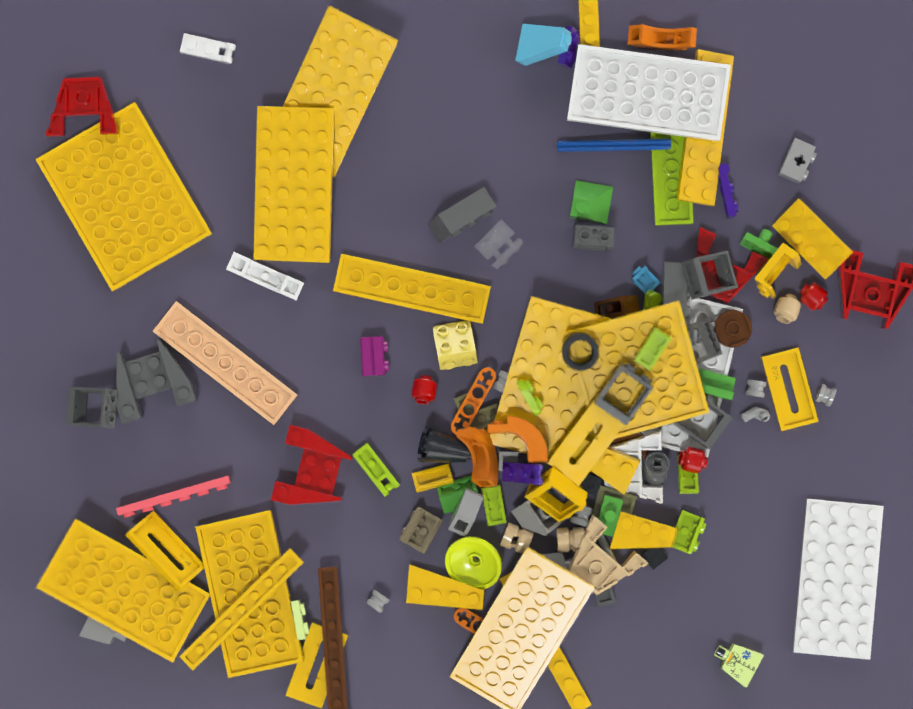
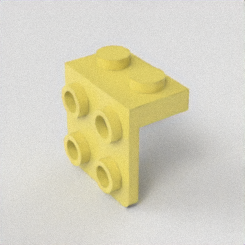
M464 320L433 327L440 370H449L455 367L470 366L478 363L470 321Z

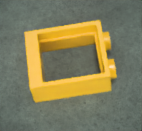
M553 467L541 475V478H543L542 485H528L525 498L559 523L566 518L569 519L575 512L583 510L586 506L588 493ZM553 487L570 500L563 504L549 494L547 490Z

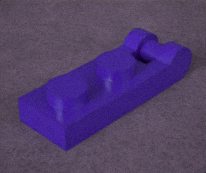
M721 164L718 168V182L726 218L730 219L737 216L736 212L739 210L737 201H733L732 194H734L733 183H729L727 175L730 167L727 164Z
M503 462L502 481L542 485L541 471H543V465Z

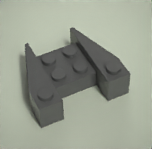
M157 340L160 352L125 362L122 353H117L116 407L122 424L143 418L137 400L172 389L176 404L179 407L198 401L191 380L161 340Z

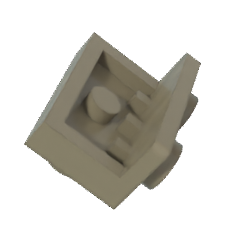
M417 507L412 512L408 525L402 530L399 540L425 554L443 520Z

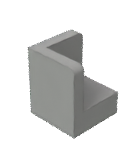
M499 451L498 471H503V462L518 463L519 452Z

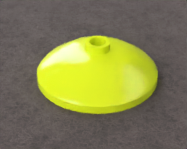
M477 537L458 539L449 547L445 556V566L453 580L483 590L494 585L502 571V561L497 550L487 541Z

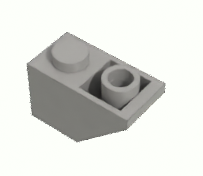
M466 488L450 517L448 530L466 537L475 521L484 496Z

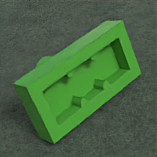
M762 229L758 238L746 232L739 245L768 258V260L778 250V248L768 244L773 234L767 229Z
M604 495L598 517L608 527L602 533L603 535L614 536L623 503L622 499Z

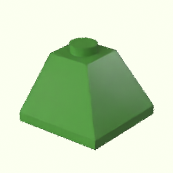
M576 180L569 218L607 225L613 187Z

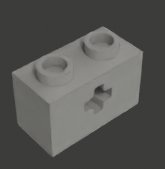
M794 138L778 175L797 184L802 180L805 181L809 174L807 167L809 163L814 162L817 155L814 152L816 147ZM797 158H801L800 162L803 164L797 166V162L795 160Z

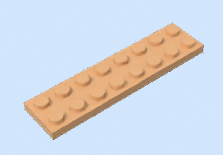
M177 301L153 330L160 338L273 425L277 423L298 396Z

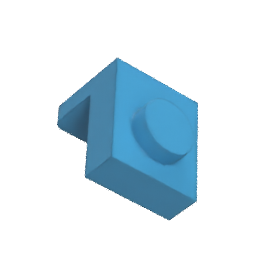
M646 265L643 268L639 266L632 273L634 277L631 281L644 294L648 290H654L661 283L648 270Z

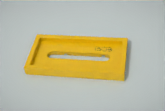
M799 347L761 357L780 431L819 422ZM781 365H786L788 368L798 406V412L795 414L790 408L780 370Z
M593 400L550 458L548 464L579 486L625 424L594 404ZM601 423L602 429L577 463L574 465L570 464L569 459L595 424Z
M154 511L126 534V537L177 591H180L204 569L203 562ZM149 533L160 541L166 550L182 564L183 570H179L148 537Z
M312 622L309 634H307L302 648L304 662L297 663L285 696L322 709L327 696L324 658L313 688L308 689L306 687L317 652L323 641L322 625ZM342 633L344 649L348 635Z

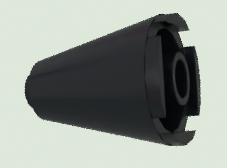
M427 424L425 426L428 430L426 433H422L419 441L417 454H421V457L417 458L418 461L466 463L467 460L471 459L469 448L460 439L433 425Z

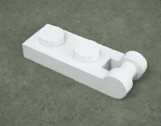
M184 33L180 53L232 64V53L235 51L236 45ZM220 49H225L224 55H219Z

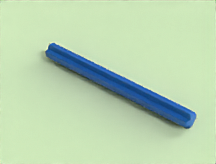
M670 139L557 142V150L559 152L671 149Z

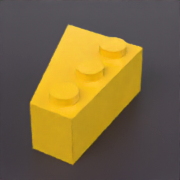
M621 512L610 549L674 548L679 529Z

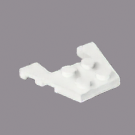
M662 431L609 446L640 460L626 493L630 492L639 495L640 498H649L663 504V485L643 484L642 450H662ZM605 481V487L615 489Z

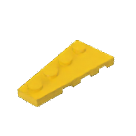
M586 437L571 457L578 461L593 440ZM608 446L591 471L625 495L640 460Z
M409 564L406 603L483 610L485 590Z

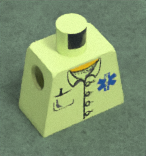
M733 643L729 650L719 645L714 653V656L723 660L720 668L746 688L764 656L759 652Z

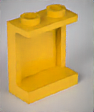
M782 243L755 277L759 293L766 298L770 296L774 299L776 297L771 285L788 263L797 270L802 265L799 253L785 243Z

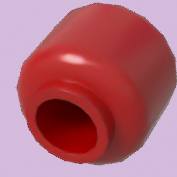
M816 282L810 285L805 284L799 292L802 294L800 302L812 311L820 310L829 299L827 297L828 292Z
M421 375V378L413 381L412 398L418 404L429 405L436 398L437 383L432 380L431 376Z
M688 446L680 451L678 465H681L683 471L698 474L703 468L707 467L708 457H705V452L702 449Z

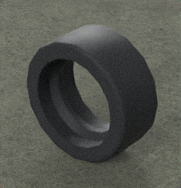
M582 332L574 333L564 341L562 357L566 365L571 369L584 371L593 367L597 362L599 348L595 339L589 334ZM579 340L586 341L592 348L591 357L584 363L574 362L569 356L570 346Z

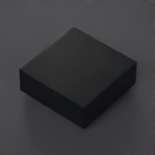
M649 548L641 554L652 570L668 559L661 548Z

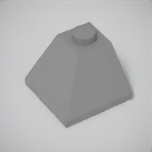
M526 500L511 511L522 528L544 536L565 521L563 520L559 523L529 500Z

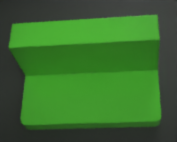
M704 369L698 370L704 394L729 401L733 399L735 378Z
M472 476L454 480V483L437 487L444 514L454 511L466 488L478 493L476 484L471 481Z

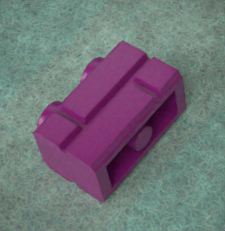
M383 336L361 337L362 377L384 376L385 371H389V361L385 360L384 352H388L387 340L384 341Z

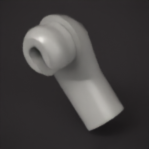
M757 406L740 415L745 423L752 418L762 422H767L770 419L769 412Z

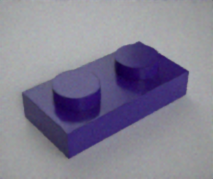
M566 26L565 29L571 32L572 41L568 51L559 54L558 64L565 68H572L576 60V47L580 42V31L574 27Z

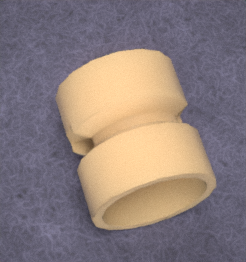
M508 523L500 546L508 549L513 547L516 552L523 554L527 546L529 547L534 532L525 528L520 530L519 526Z
M573 527L572 530L557 528V552H569L570 549L576 552L585 532L584 527Z

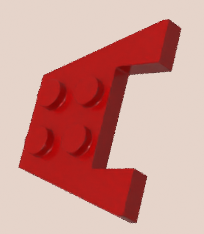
M101 77L63 78L56 99L57 104L50 118L51 123L49 129L46 130V136H65V117L92 115H100V134H119L103 79Z
M701 227L698 232L696 258L710 255L708 251L716 234ZM752 252L744 269L732 264L738 288L710 296L728 303L768 261V258ZM714 260L701 263L708 290L720 288L721 285Z

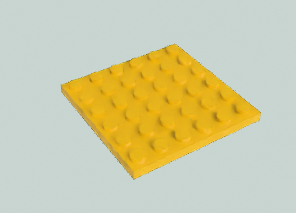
M679 300L566 332L567 337L580 332L589 334L595 339L599 348V357L594 366L588 370L577 371L587 409L620 362L624 365L626 363L630 364L636 369L635 373L640 376L644 374L652 380L651 384L654 388L629 423L622 427L614 439L710 413ZM654 327L669 335L671 340L650 371L635 362L634 358ZM579 340L570 346L574 362L584 363L591 357L592 348L586 341ZM622 371L603 398L626 413L645 386ZM597 423L593 427L595 437L603 427L601 423Z

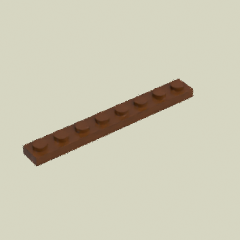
M337 566L318 568L328 709H348Z

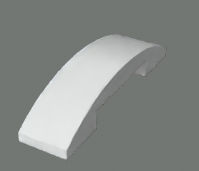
M233 252L226 270L294 300H297L304 285L299 280L277 272L236 252Z

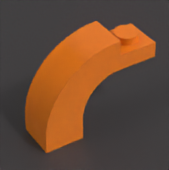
M644 24L629 26L627 45L654 50L683 51L687 50V48L696 47L697 28L664 29Z
M507 416L506 424H503V421H491V425H487V434L509 433L518 436L526 446L527 463L548 462L544 438L539 430L528 421L518 417Z
M474 427L457 430L456 437L469 448L472 456L473 469L471 481L479 488L497 486L498 460L490 435L487 434L485 429H476Z

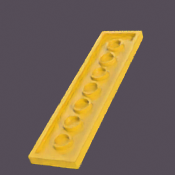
M698 49L695 53V60L731 65L720 142L684 137L676 200L715 206L719 176L718 168L721 161L734 56Z
M341 254L333 292L483 324L491 286Z

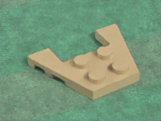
M593 515L568 570L594 585L593 592L598 595L617 584L625 576H630L640 567H645L648 562L636 551H633L622 565L618 564L595 544V541L608 527Z

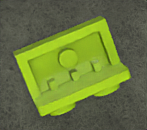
M681 510L675 526L679 531L674 548L688 554H692V551L696 552L699 545L697 538L699 533L703 534L706 523H704L705 518Z

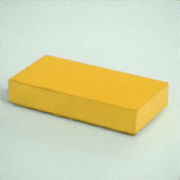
M449 463L411 473L417 493L454 483Z

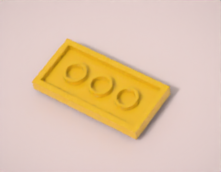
M799 198L772 225L824 279H827L853 253Z

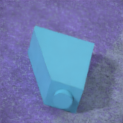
M522 24L515 61L527 66L567 52L572 41L571 32L562 27Z

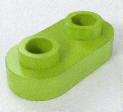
M524 379L518 381L517 385L533 414L536 416L542 413L541 408L544 406L539 397L535 398L532 391H534V388L530 381L525 382Z

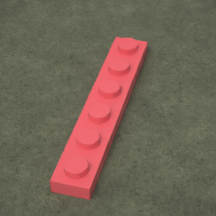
M225 476L116 508L117 514L127 518L134 516V511L142 509L144 513L154 510L153 506L158 504L161 507L171 505L172 500L179 499L180 502L191 499L190 495L197 493L198 496L209 494V489L223 490L228 488L227 484H230L231 480L229 476Z

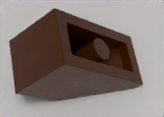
M637 295L620 296L594 302L595 313L611 319L640 311Z

